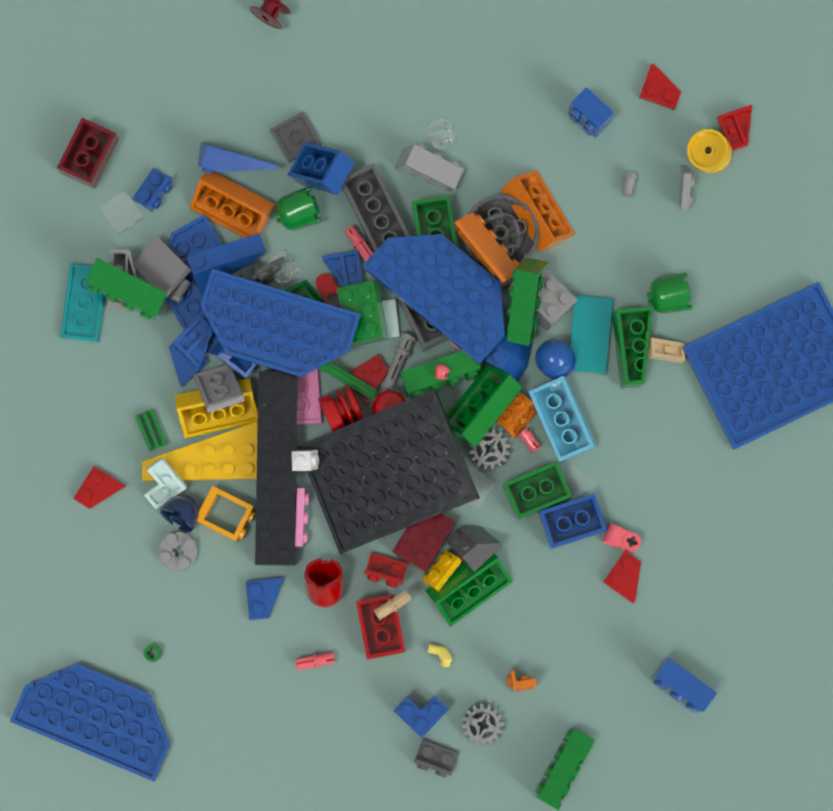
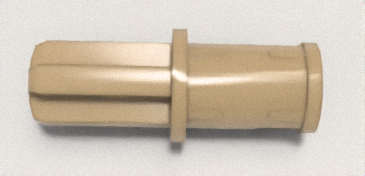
M404 591L393 599H388V602L374 609V612L379 620H382V618L390 613L397 612L398 608L410 602L412 598L407 591Z

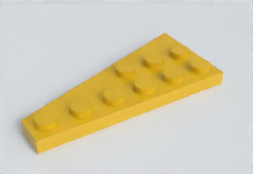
M258 422L143 461L142 481H155L147 471V468L162 457L183 481L257 479Z

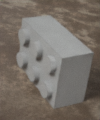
M544 269L542 277L545 278V283L538 295L542 297L539 310L535 311V314L539 315L537 322L546 331H549L575 305L577 299L547 269ZM514 282L510 285L509 289L507 290V293L509 295L511 288L514 286Z

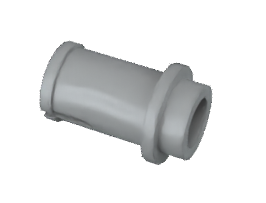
M625 172V175H623L622 195L633 197L635 180H638V177H636L634 172Z
M183 279L173 290L169 298L177 303L183 301L182 297L191 283Z

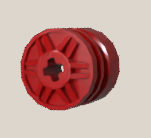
M348 385L343 386L346 394L342 396L339 389L336 390L338 398L336 400L329 393L318 398L332 432L345 427V420H348L350 424L354 423L352 418L356 416L358 421L363 419L360 403Z

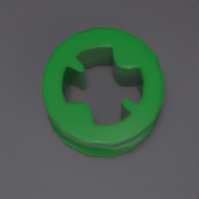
M151 644L144 649V657L148 661L156 662L162 656V650L158 645ZM154 647L156 648L155 651L158 650V655L151 659V655L148 656V651H151Z

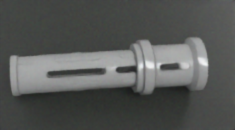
M400 334L401 339L398 346L394 349L396 354L382 384L383 388L393 390L404 361L410 357L411 347L417 340L411 335Z

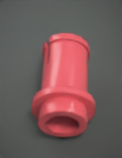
M526 428L518 434L520 436L519 439H522L531 453L541 447V444L538 443L531 433L532 430Z

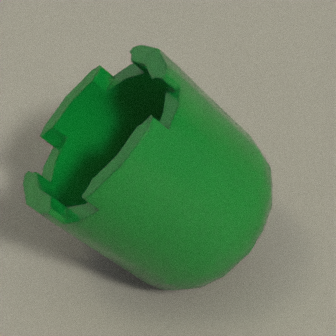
M310 186L287 194L278 200L277 211L274 212L275 218L287 230H298L322 222L321 217L317 218V214L320 211L315 196L309 194L311 191Z
M683 272L654 279L650 285V292H647L648 303H652L654 309L659 313L692 310V305H688L687 302L691 301L689 283L684 282L687 273Z

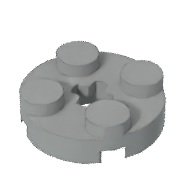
M170 533L160 543V560L171 570L182 571L187 569L197 559L198 548L196 542L186 533ZM181 546V550L184 551L183 555L179 554L178 557H175L173 549Z

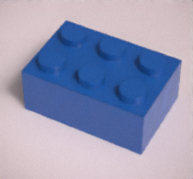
M304 142L288 176L302 186H310L312 189L338 195L355 162L339 150Z
M595 494L554 506L538 513L550 550L607 531Z
M670 658L664 659L651 677L655 680L653 682L654 685L662 690H669V695L678 702L684 701L686 703L685 707L693 713L704 712L717 694V692Z

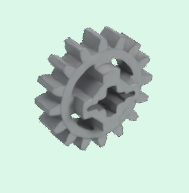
M493 429L491 433L487 432L482 438L492 437V440H481L476 447L469 445V447L473 448V450L469 451V455H474L471 461L477 460V467H480L482 464L484 465V470L490 466L493 471L495 465L501 468V461L507 462L504 456L510 455V452L506 451V449L510 448V445L505 444L508 440L507 437L501 438L502 432L497 435L495 434V429ZM499 442L502 446V453L498 450L497 447ZM493 443H494V446H493V452H494V453L489 452V454L487 453V455L485 456V454H486V448H485V447H488V448H489V447L492 446ZM477 446H478V447L481 449V451H482V454H481L480 457H479L478 454H477ZM490 458L497 459L493 462H486V460Z
M480 704V709H477L474 705L473 712L466 711L469 715L468 718H462L466 721V724L461 725V727L467 730L463 735L469 734L468 741L470 742L474 739V745L476 746L481 742L482 746L485 747L487 741L492 745L493 738L499 740L497 733H503L499 729V726L504 725V723L499 722L502 715L496 716L497 709L491 711V705H488L486 709L483 704ZM483 712L482 717L478 719L472 718L476 713ZM490 715L493 716L496 726L491 725L489 721ZM486 716L485 724L488 725V728H484L479 734L480 726L477 723L482 722ZM469 724L475 727V736L472 734ZM488 731L493 732L490 737L482 739L484 733Z

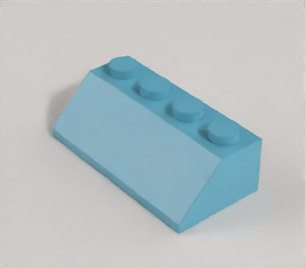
M559 377L529 391L559 462L581 455L597 447L567 377Z

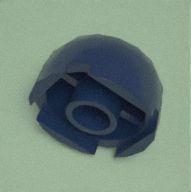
M173 496L162 506L160 514L171 525H173V522L180 525L178 529L181 531L192 532L198 523L199 510L193 498L189 496Z

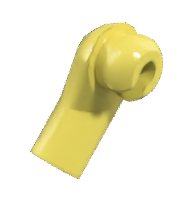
M429 644L428 653L438 655L441 660L440 665L445 668L449 667L452 662V656L448 649L443 646Z

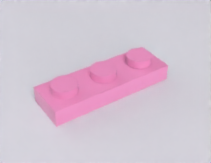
M297 488L295 548H303V543H307V532H304V524H308V513H305V505H309V493H305V488Z

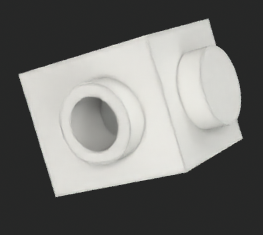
M318 449L292 451V471H312L318 469Z

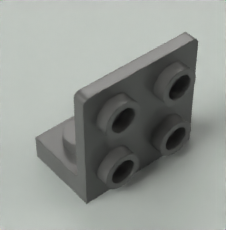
M280 257L265 266L258 260L232 275L269 285L274 280L273 276L281 270V264L285 259Z

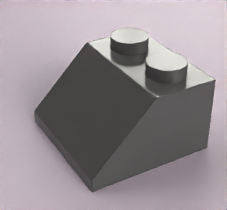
M482 527L458 528L445 540L453 553L474 572L503 546Z

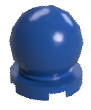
M547 340L536 351V366L541 373L550 379L555 380L562 376L567 377L576 367L577 360L574 351L562 340Z

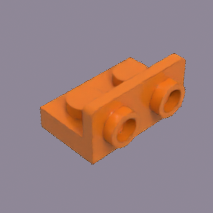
M518 392L517 396L495 422L503 427L510 437L515 439L537 414V410L532 400Z
M510 670L509 675L506 677L507 686L512 688V692L535 689L537 687L536 678L531 679V675L519 677V681H516L515 671Z

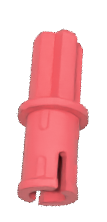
M354 225L350 226V230L346 229L345 234L353 243V248H356L363 259L367 261L373 252L367 245L366 239L362 238Z
M333 651L318 655L313 653V656L295 660L297 670L312 667L318 669V666L335 664Z

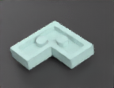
M163 457L147 468V471L157 484L147 490L144 496L155 509L165 504L169 498L178 495L186 489L187 485Z

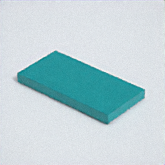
M70 263L60 333L61 339L99 343L105 295L100 292L95 294L87 289L86 280L93 267L92 265Z
M575 295L577 302L573 309L570 347L574 351L577 360L573 371L605 375L613 299Z

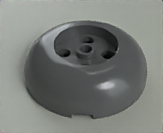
M493 195L482 199L472 207L468 214L472 212L476 216L479 214L485 222L484 227L491 225L493 227L492 231L496 236L499 232L504 233V237L500 238V236H497L496 241L499 245L503 244L509 251L507 255L511 260L515 259L520 265L526 257H531L538 243L539 226L537 219L527 204H522L520 200L509 195ZM511 205H519L523 207V210L530 211L535 227V234L532 240L526 231V223L518 218ZM504 220H510L511 225L509 227L504 226ZM514 237L517 243L514 245L510 244L509 239ZM464 242L465 247L470 256L478 264L485 267L481 263V261L476 257V255L472 252V250L468 247V245Z

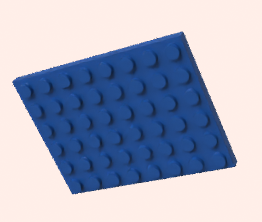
M819 282L683 346L685 355L733 450L833 403V309Z

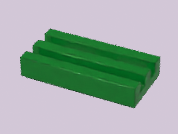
M153 409L135 416L149 452L168 445ZM149 415L153 418L162 441L161 443H158L148 418ZM142 418L145 419L151 437L154 441V446H151V443L141 421Z

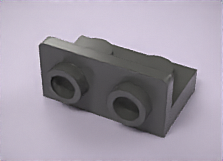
M422 740L414 762L417 763V768L428 771V768L436 770V775L446 778L447 775H452L459 753Z

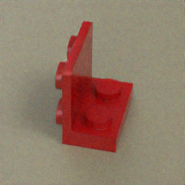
M371 553L364 575L367 576L369 581L378 583L379 580L386 582L387 586L397 588L398 585L402 586L408 563Z

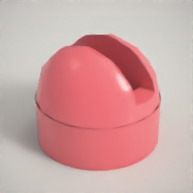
M437 364L435 379L445 380L448 378L449 368L444 364Z

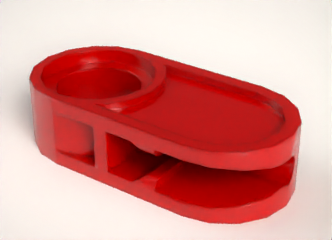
M323 273L317 277L316 286L324 302L331 305L328 299L332 295L338 296V287L331 275ZM339 302L336 305H332L340 308Z

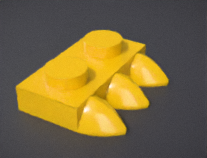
M448 551L440 553L438 562L431 564V571L423 575V582L439 592L462 560Z

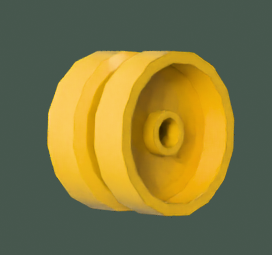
M703 129L691 137L687 145V155L690 162L699 171L715 174L723 171L729 165L732 158V148L729 141L720 132L713 129ZM711 148V149H712V152H711L710 154H708V153H709V152H708V149Z

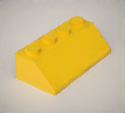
M250 378L238 381L244 395V402L210 413L207 412L199 390L175 395L176 409L184 437L190 438L258 422V411Z

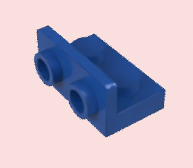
M153 168L132 200L152 212L154 208L157 209L162 203L161 198L165 193L168 194L173 186L171 184L173 182L171 177L165 176Z

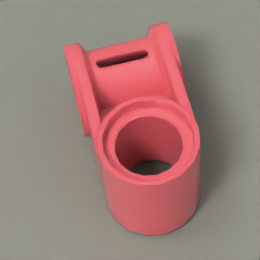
M610 523L602 540L607 545L628 552H635L641 544L640 537L637 534ZM633 538L635 539L634 543L637 545L629 547V543L626 541H630Z

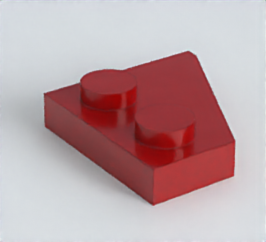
M652 63L639 98L674 111L681 91Z
M93 466L73 499L92 509L116 492L123 490L126 486Z

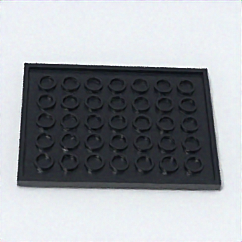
M436 389L297 446L298 450L318 449V469L307 471L339 554L480 498Z

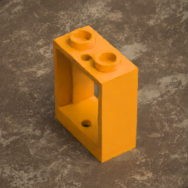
M212 486L199 510L197 522L238 542L239 539L243 540L247 532L245 527L248 522L251 523L256 512H254V506ZM219 495L247 509L234 534L206 521Z

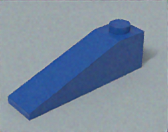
M201 142L198 166L203 167L202 171L213 174V171L230 172L279 168V165L248 157Z
M256 234L204 250L186 258L203 297L212 269L232 275L256 261L266 252L260 234Z
M505 334L504 338L488 355L485 365L489 364L506 372L516 382H519L527 368L532 343L527 346L507 341L508 334Z

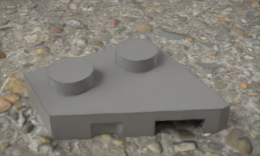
M681 165L682 179L680 182L679 207L680 210L688 211L689 205H692L693 194H690V188L694 187L695 176L692 175L689 166Z

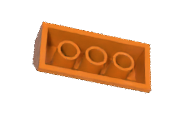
M537 170L516 176L501 188L504 195L512 196L520 200L522 204H527L533 212L539 226V239L536 246L539 253L549 250L575 235L574 230ZM511 205L518 218L526 223V231L532 240L535 234V227L530 211L523 210V207L519 205Z
M213 171V174L206 172L199 179L189 209L205 215L206 218L246 238L256 234L261 235L271 217L275 204Z
M472 212L454 222L455 230L489 273L500 282L503 289L513 281L512 273L519 266V263L515 259L511 260L509 258L507 248L503 244L499 245L497 243V236L491 229L488 231L484 227L485 222L479 214L476 216Z

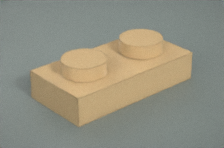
M650 338L648 358L683 363L685 362V351L683 349L685 343Z

